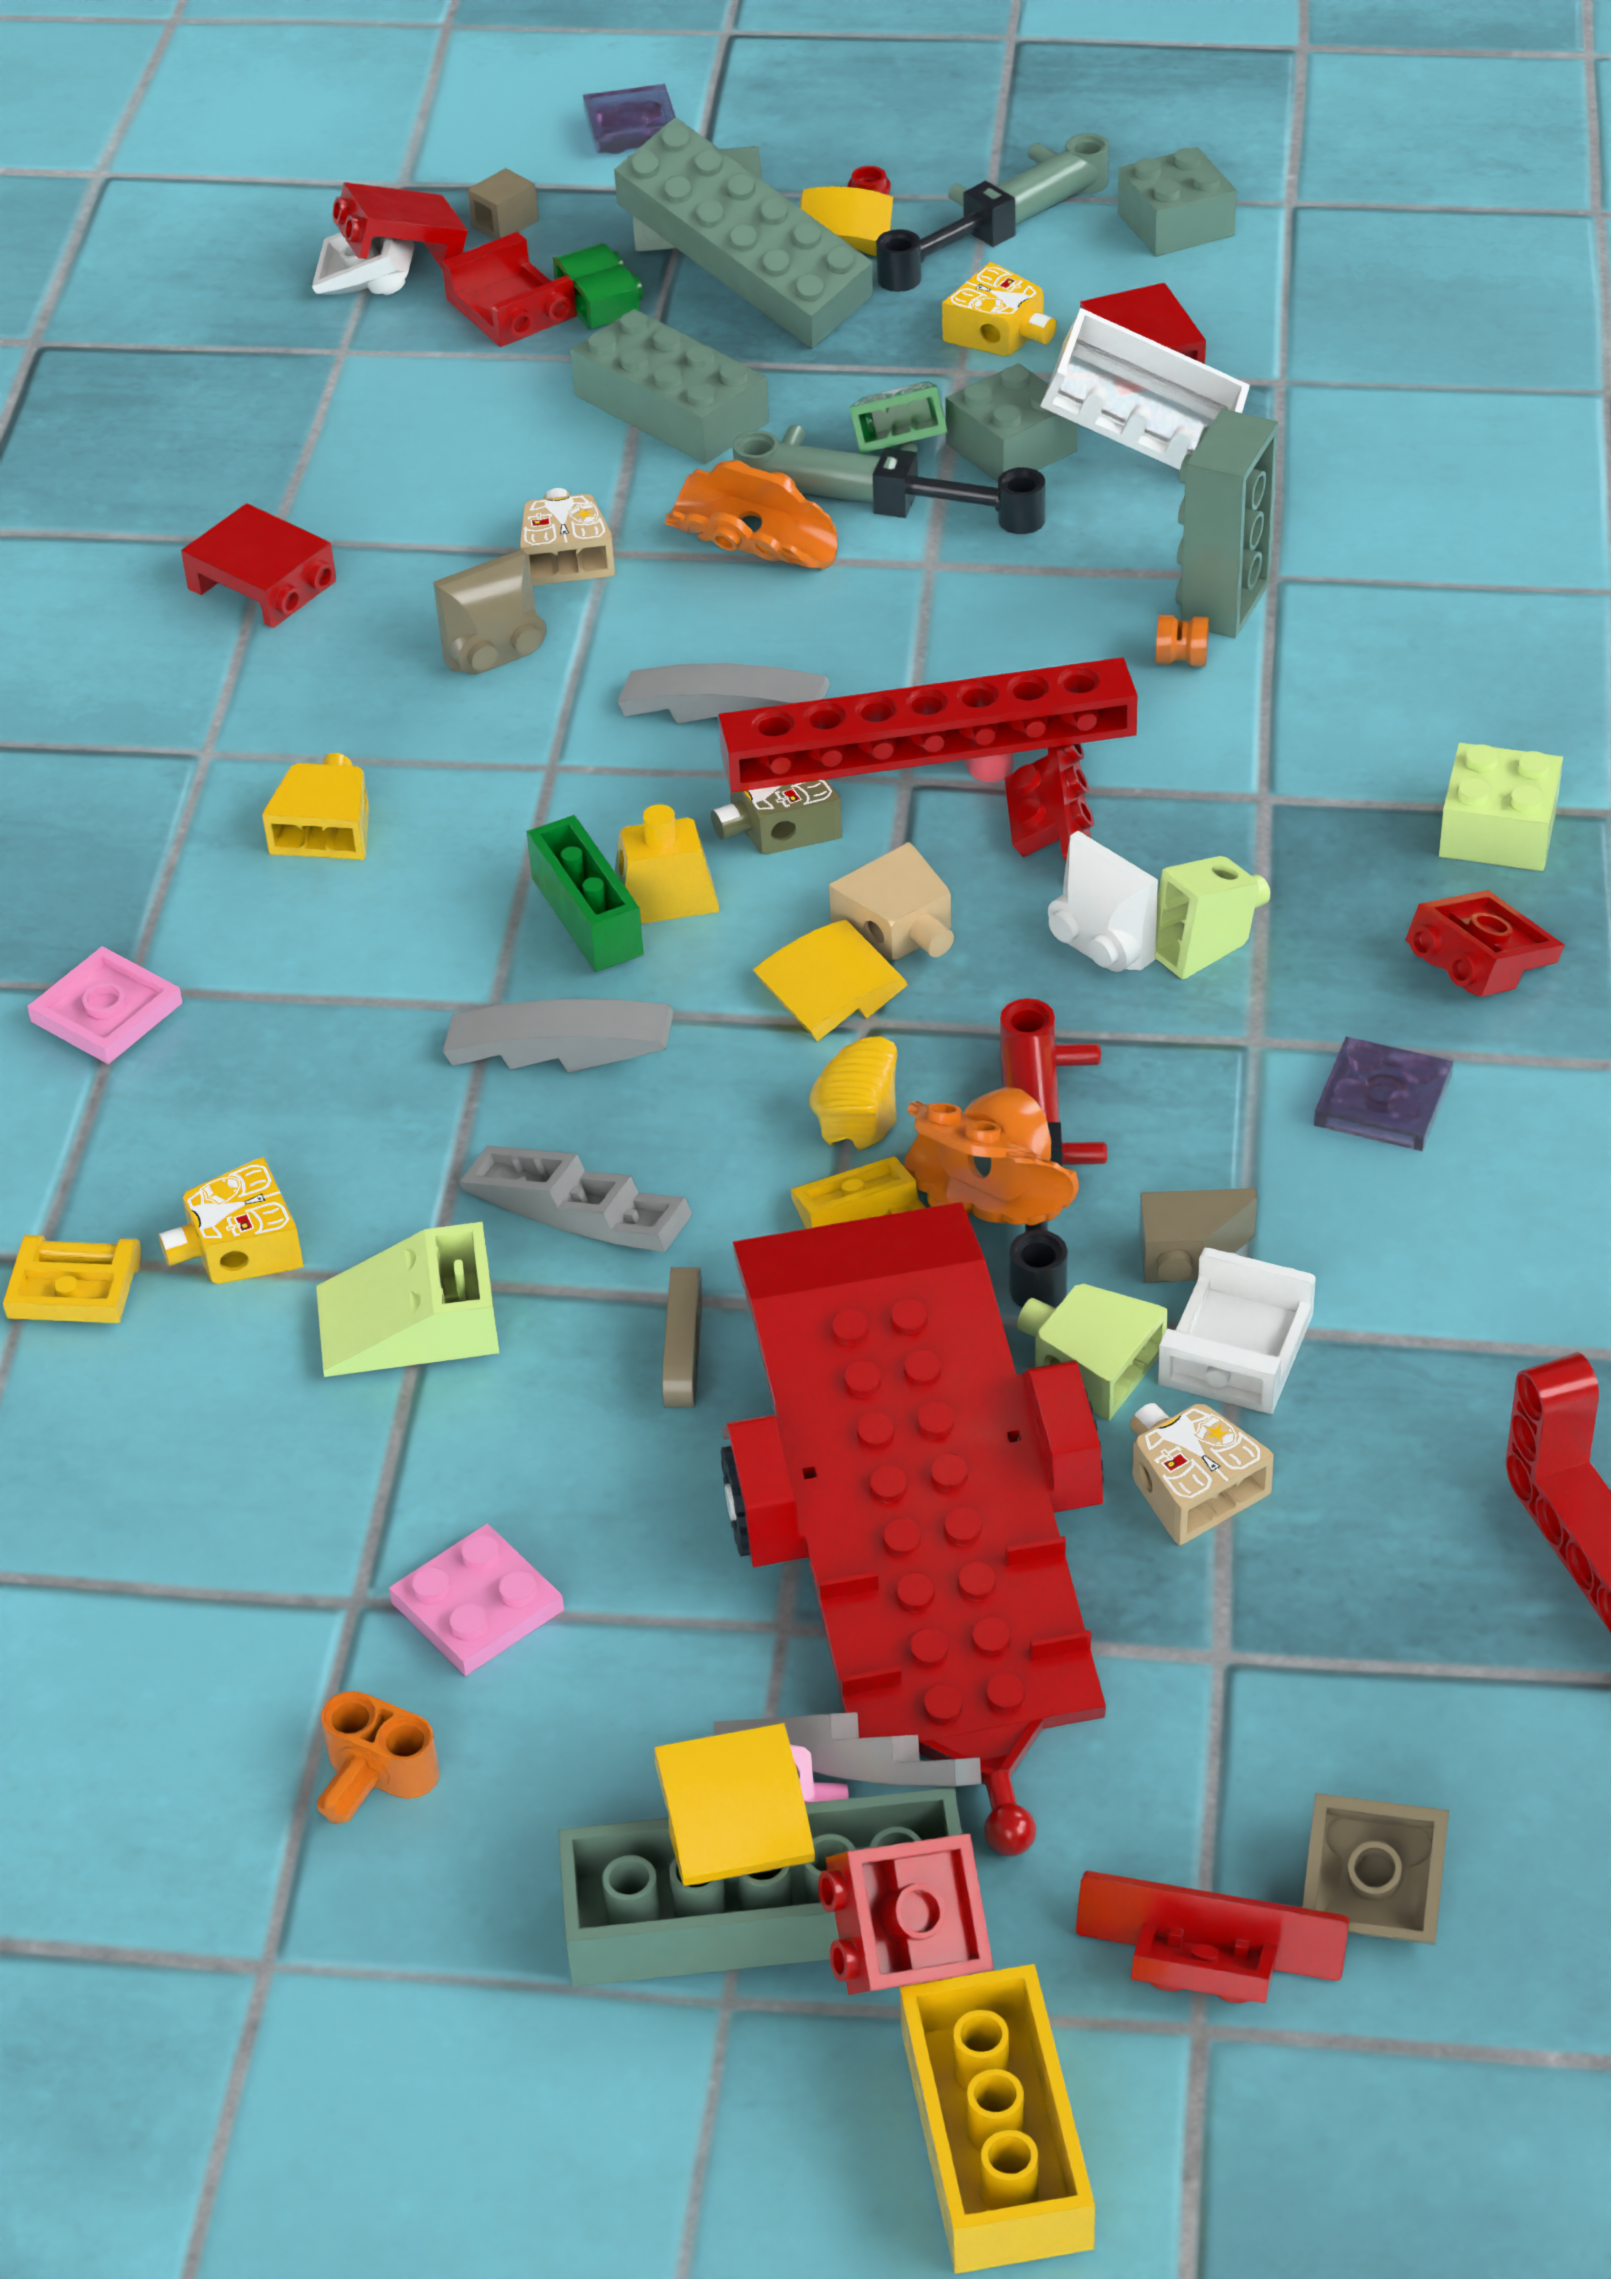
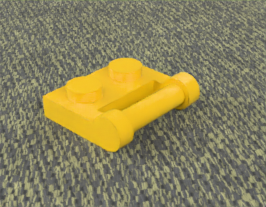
M26 1234L22 1239L3 1301L7 1319L120 1323L133 1275L140 1268V1241L138 1239L120 1238L117 1244L46 1241L43 1235Z

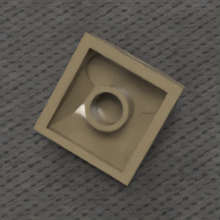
M522 549L433 582L443 660L452 671L480 674L533 653L542 644L546 635V625L536 613L527 556Z
M1315 1793L1302 1908L1347 1916L1349 1918L1348 1934L1435 1945L1449 1810Z

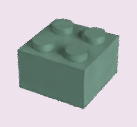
M1198 147L1183 148L1172 154L1153 159L1145 158L1138 160L1134 164L1118 167V214L1156 257L1235 236L1236 189Z
M1020 363L1007 367L1001 372L945 397L946 426L948 431L946 433V444L997 482L1001 474L1009 469L1028 467L1039 470L1077 452V423L1040 407L1049 384Z

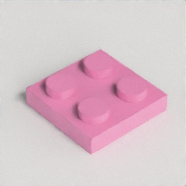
M102 946L29 1004L27 1008L32 1023L109 1065L178 1008L183 1001L180 987Z
M488 1523L389 1587L391 1603L465 1677L564 1611L562 1594Z

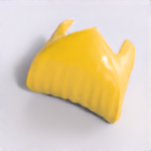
M882 1036L862 1038L847 1045L826 1065L810 1091L808 1105L818 1117L822 1137L828 1145L834 1146V1142L848 1138L853 1141L858 1151H861L881 1141L896 1124L895 1070L898 1052L894 1042Z

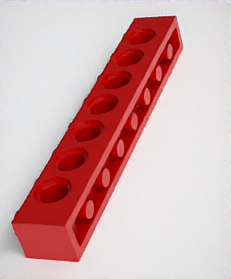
M1121 657L720 713L718 718L721 756L730 792L734 793L1136 736L1138 695L1125 659Z

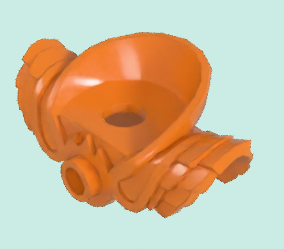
M738 460L719 462L711 472H705L700 469L693 471L685 479V484L680 490L672 511L665 515V525L674 526V528L682 530L687 534L696 533L699 540L705 542L710 540L724 550L735 551L737 549L756 554L770 561L782 560L785 563L823 570L834 562L838 551L837 531L831 517L826 512H823L816 503L805 499L789 476L780 472L769 473L751 468ZM746 516H756L762 520V524L753 533L740 519Z
M1010 1087L997 1089L973 1100L963 1112L960 1107L949 1103H927L925 1105L918 1100L916 1102L910 1101L908 1114L915 1116L914 1128L919 1133L917 1139L911 1145L910 1151L905 1156L904 1167L916 1180L917 1189L927 1193V1201L932 1207L962 1202L968 1218L971 1212H973L974 1216L987 1222L1010 1223L1012 1225L1027 1224L1030 1226L1043 1221L1053 1220L1061 1213L1063 1208H1068L1076 1198L1079 1190L1076 1171L1063 1168L1057 1162L1050 1161L1051 1137L1046 1116L1038 1102L1023 1090ZM974 1156L991 1158V1170L986 1177L977 1170Z

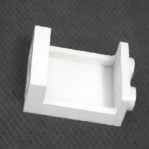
M1204 1248L1199 1257L1198 1280L1176 1330L1166 1329L1159 1345L1158 1385L1272 1415L1313 1316L1315 1276L1290 1267L1243 1257L1235 1253Z

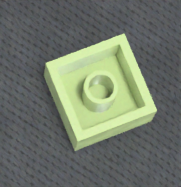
M1459 743L1443 808L1439 857L1544 871L1558 805L1563 756L1548 755L1537 751L1526 752L1496 748L1484 744Z

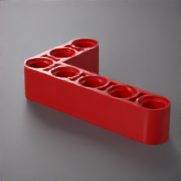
M1575 1352L1518 1372L1515 1382L1506 1453V1470L1515 1494L1611 1633V1491L1590 1462L1599 1401V1387L1594 1370L1583 1354Z

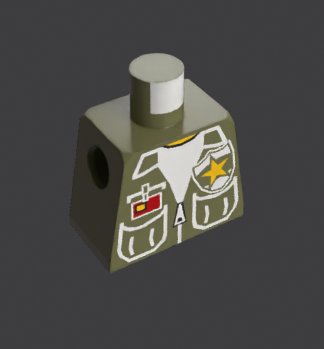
M827 780L730 792L731 804L711 811V821L714 830L721 840L745 832L758 851L767 855L842 838L841 798Z

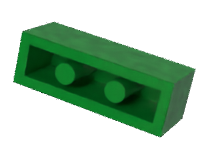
M572 815L526 831L532 880L593 970L598 972L644 955L640 907L577 817Z

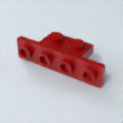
M1081 744L1047 748L1048 755L1031 764L1023 765L1014 773L1004 777L1012 845L1023 858L1060 839L1061 853L1066 861L1070 836L1073 833L1080 831L1091 838L1090 827L1094 826V819L1085 799V793L1089 792V785L1080 765V760L1084 759V751Z
M1085 1871L1081 1878L1076 1920V1933L1080 1936L1136 1946L1133 1955L1131 1980L1147 1982L1153 1987L1164 1991L1186 1989L1214 1994L1222 2000L1231 2003L1254 2001L1265 2004L1274 1970L1332 1981L1340 1980L1343 1973L1349 1928V1918L1341 1914L1094 1871Z

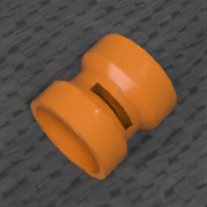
M1159 614L1156 638V664L1171 665L1176 660L1187 661L1190 666L1206 667L1209 617L1193 616L1189 621L1178 620L1174 615Z

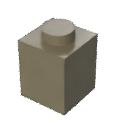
M507 168L467 189L471 227L495 240L517 231L520 232L539 221L535 183Z

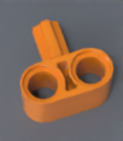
M358 1691L342 1692L333 1696L325 1703L321 1712V1723L329 1761L338 1772L318 1798L317 1809L322 1815L326 1816L329 1822L339 1825L342 1822L350 1821L373 1787L396 1797L411 1799L429 1793L436 1786L440 1777L433 1729L427 1720L417 1714Z

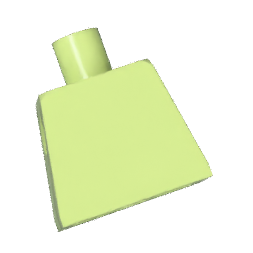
M1223 856L1162 869L1157 895L1155 958L1183 980L1243 946L1249 938L1254 909L1267 904L1270 900V888L1266 880L1257 874L1251 876L1229 858Z
M1080 1284L1074 1286L1057 1308L1034 1298L1029 1299L1020 1312L1017 1328L1035 1337V1368L1076 1360L1084 1388H1086L1088 1393V1402L1091 1401L1093 1412L1110 1421L1158 1360L1159 1345L1167 1329V1308L1087 1284Z

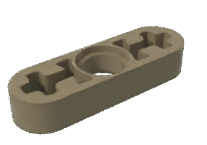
M671 1267L662 1377L664 1408H695L702 1316L701 1267Z

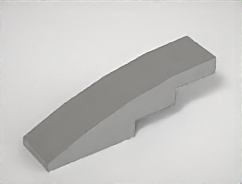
M730 663L677 664L631 671L617 703L625 717L669 709L675 722L681 724L718 717L720 713L824 699L830 683L824 675L779 667Z
M552 999L501 1004L452 1014L443 1053L452 1066L501 1055L510 1070L559 1058L567 1072L571 1073L666 1050L674 1011L669 1004L619 999Z
M487 1145L459 1181L463 1191L523 1217L589 1238L654 1251L666 1252L692 1216L685 1197L638 1193L631 1175L585 1171L578 1154Z
M857 1712L714 1721V1735L784 1723L790 1745L805 1747L811 1753L812 1771L830 1777L892 1786H964L981 1784L980 1757L920 1761L918 1735L859 1738Z

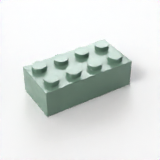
M636 309L624 314L618 320L570 349L575 396L704 464H707L731 448L733 441L740 434L758 430L769 423L767 376Z
M1221 409L1211 426H1205L1202 429L1198 446L1192 454L1188 453L1185 455L1181 464L1179 481L1185 484V496L1180 504L1178 522L1184 525V533L1177 551V563L1182 565V577L1177 586L1175 599L1176 603L1181 604L1182 621H1189L1193 616L1209 617V632L1236 638L1270 583L1278 421Z

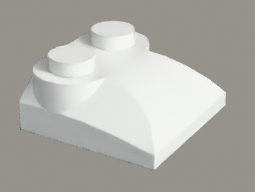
M341 232L325 238L312 288L316 294L326 295L357 292L367 288L374 294H393L405 284V278L409 272L414 250L413 241L375 236L371 241L368 258L362 259L357 258Z
M1076 831L1070 836L1063 894L1051 902L1048 908L1049 927L1058 940L1071 945L1103 968L1114 972H1120L1124 969L1142 970L1153 962L1156 956L1158 879L1080 831Z

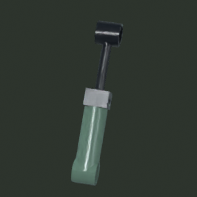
M1078 134L1067 140L1066 150L1059 154L1040 143H1034L1029 148L1028 155L1039 164L996 186L988 181H984L970 189L958 183L952 185L949 189L948 197L963 206V218L922 239L916 233L903 229L890 230L878 236L876 241L878 284L886 290L895 292L914 289L921 282V264L924 262V257L969 234L991 247H995L1016 236V225L1077 193L1093 194L1102 191L1107 187L1109 180L1108 140L1098 134Z
M792 425L787 429L781 443L777 436L763 430L744 432L733 441L734 460L741 461L751 468L765 472L783 473L795 482L796 488L802 494L872 503L874 514L906 518L917 495L994 506L996 512H998V523L1001 528L1014 534L1033 533L1041 529L1045 524V477L1042 473L1032 468L1017 467L1003 472L998 479V488L918 477V449L913 442L900 444L898 449L885 448L881 457L800 446L805 437V431L798 425Z

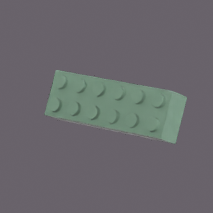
M677 117L672 119L614 169L616 198L619 206L811 349L872 296L873 262Z
M955 1787L805 1803L814 1846L815 1862L684 1887L669 1835V1818L558 1829L565 1934L572 1987L830 1959L831 1943L834 1940H838L839 1936L835 1912H827L823 1908L818 1892L819 1876L822 1871L827 1870L826 1857L847 1851L962 1835Z

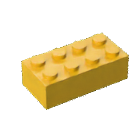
M1035 1964L901 1986V2032L954 2273L959 2274L1094 2250L1095 2202Z

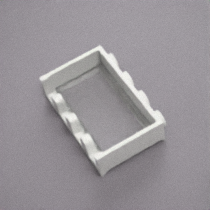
M1080 308L1062 344L1060 355L1040 407L1180 470L1185 455L1188 453L1192 454L1198 446L1202 429L1205 426H1211L1221 409L1242 413L1250 385Z

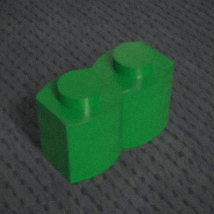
M597 243L553 257L554 280L568 276L573 281L576 313L587 328L593 329L612 323L634 309L640 312L639 301L643 299V288L636 274L631 275L624 267L617 251L612 252L605 243Z

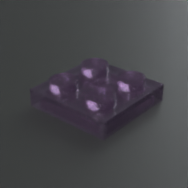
M665 84L583 95L584 112L596 153L607 152L617 154L626 149L640 148L676 117Z
M1346 1036L1315 1108L1314 1126L1423 1151L1450 1083L1453 1061Z

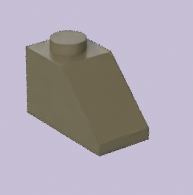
M1256 1188L1140 1193L1139 1235L1144 1283L1197 1281L1199 1276V1257L1204 1248L1235 1253L1255 1236Z

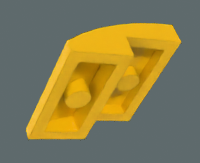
M838 186L803 189L799 208L858 251L877 257L876 241L878 236L890 231L893 196L866 189Z
M846 919L831 923L796 939L753 969L763 985L817 1042L856 1010L866 1019L869 1018L908 985L906 980Z
M895 1156L790 1189L793 1203L806 1229L926 1208L918 1199L916 1180Z
M784 1723L654 1747V1763L669 1816V1835L683 1887L815 1862V1852L805 1802Z

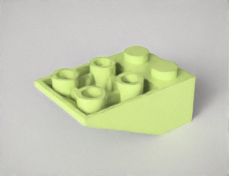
M483 1222L424 1229L316 1286L324 1377L500 1354Z

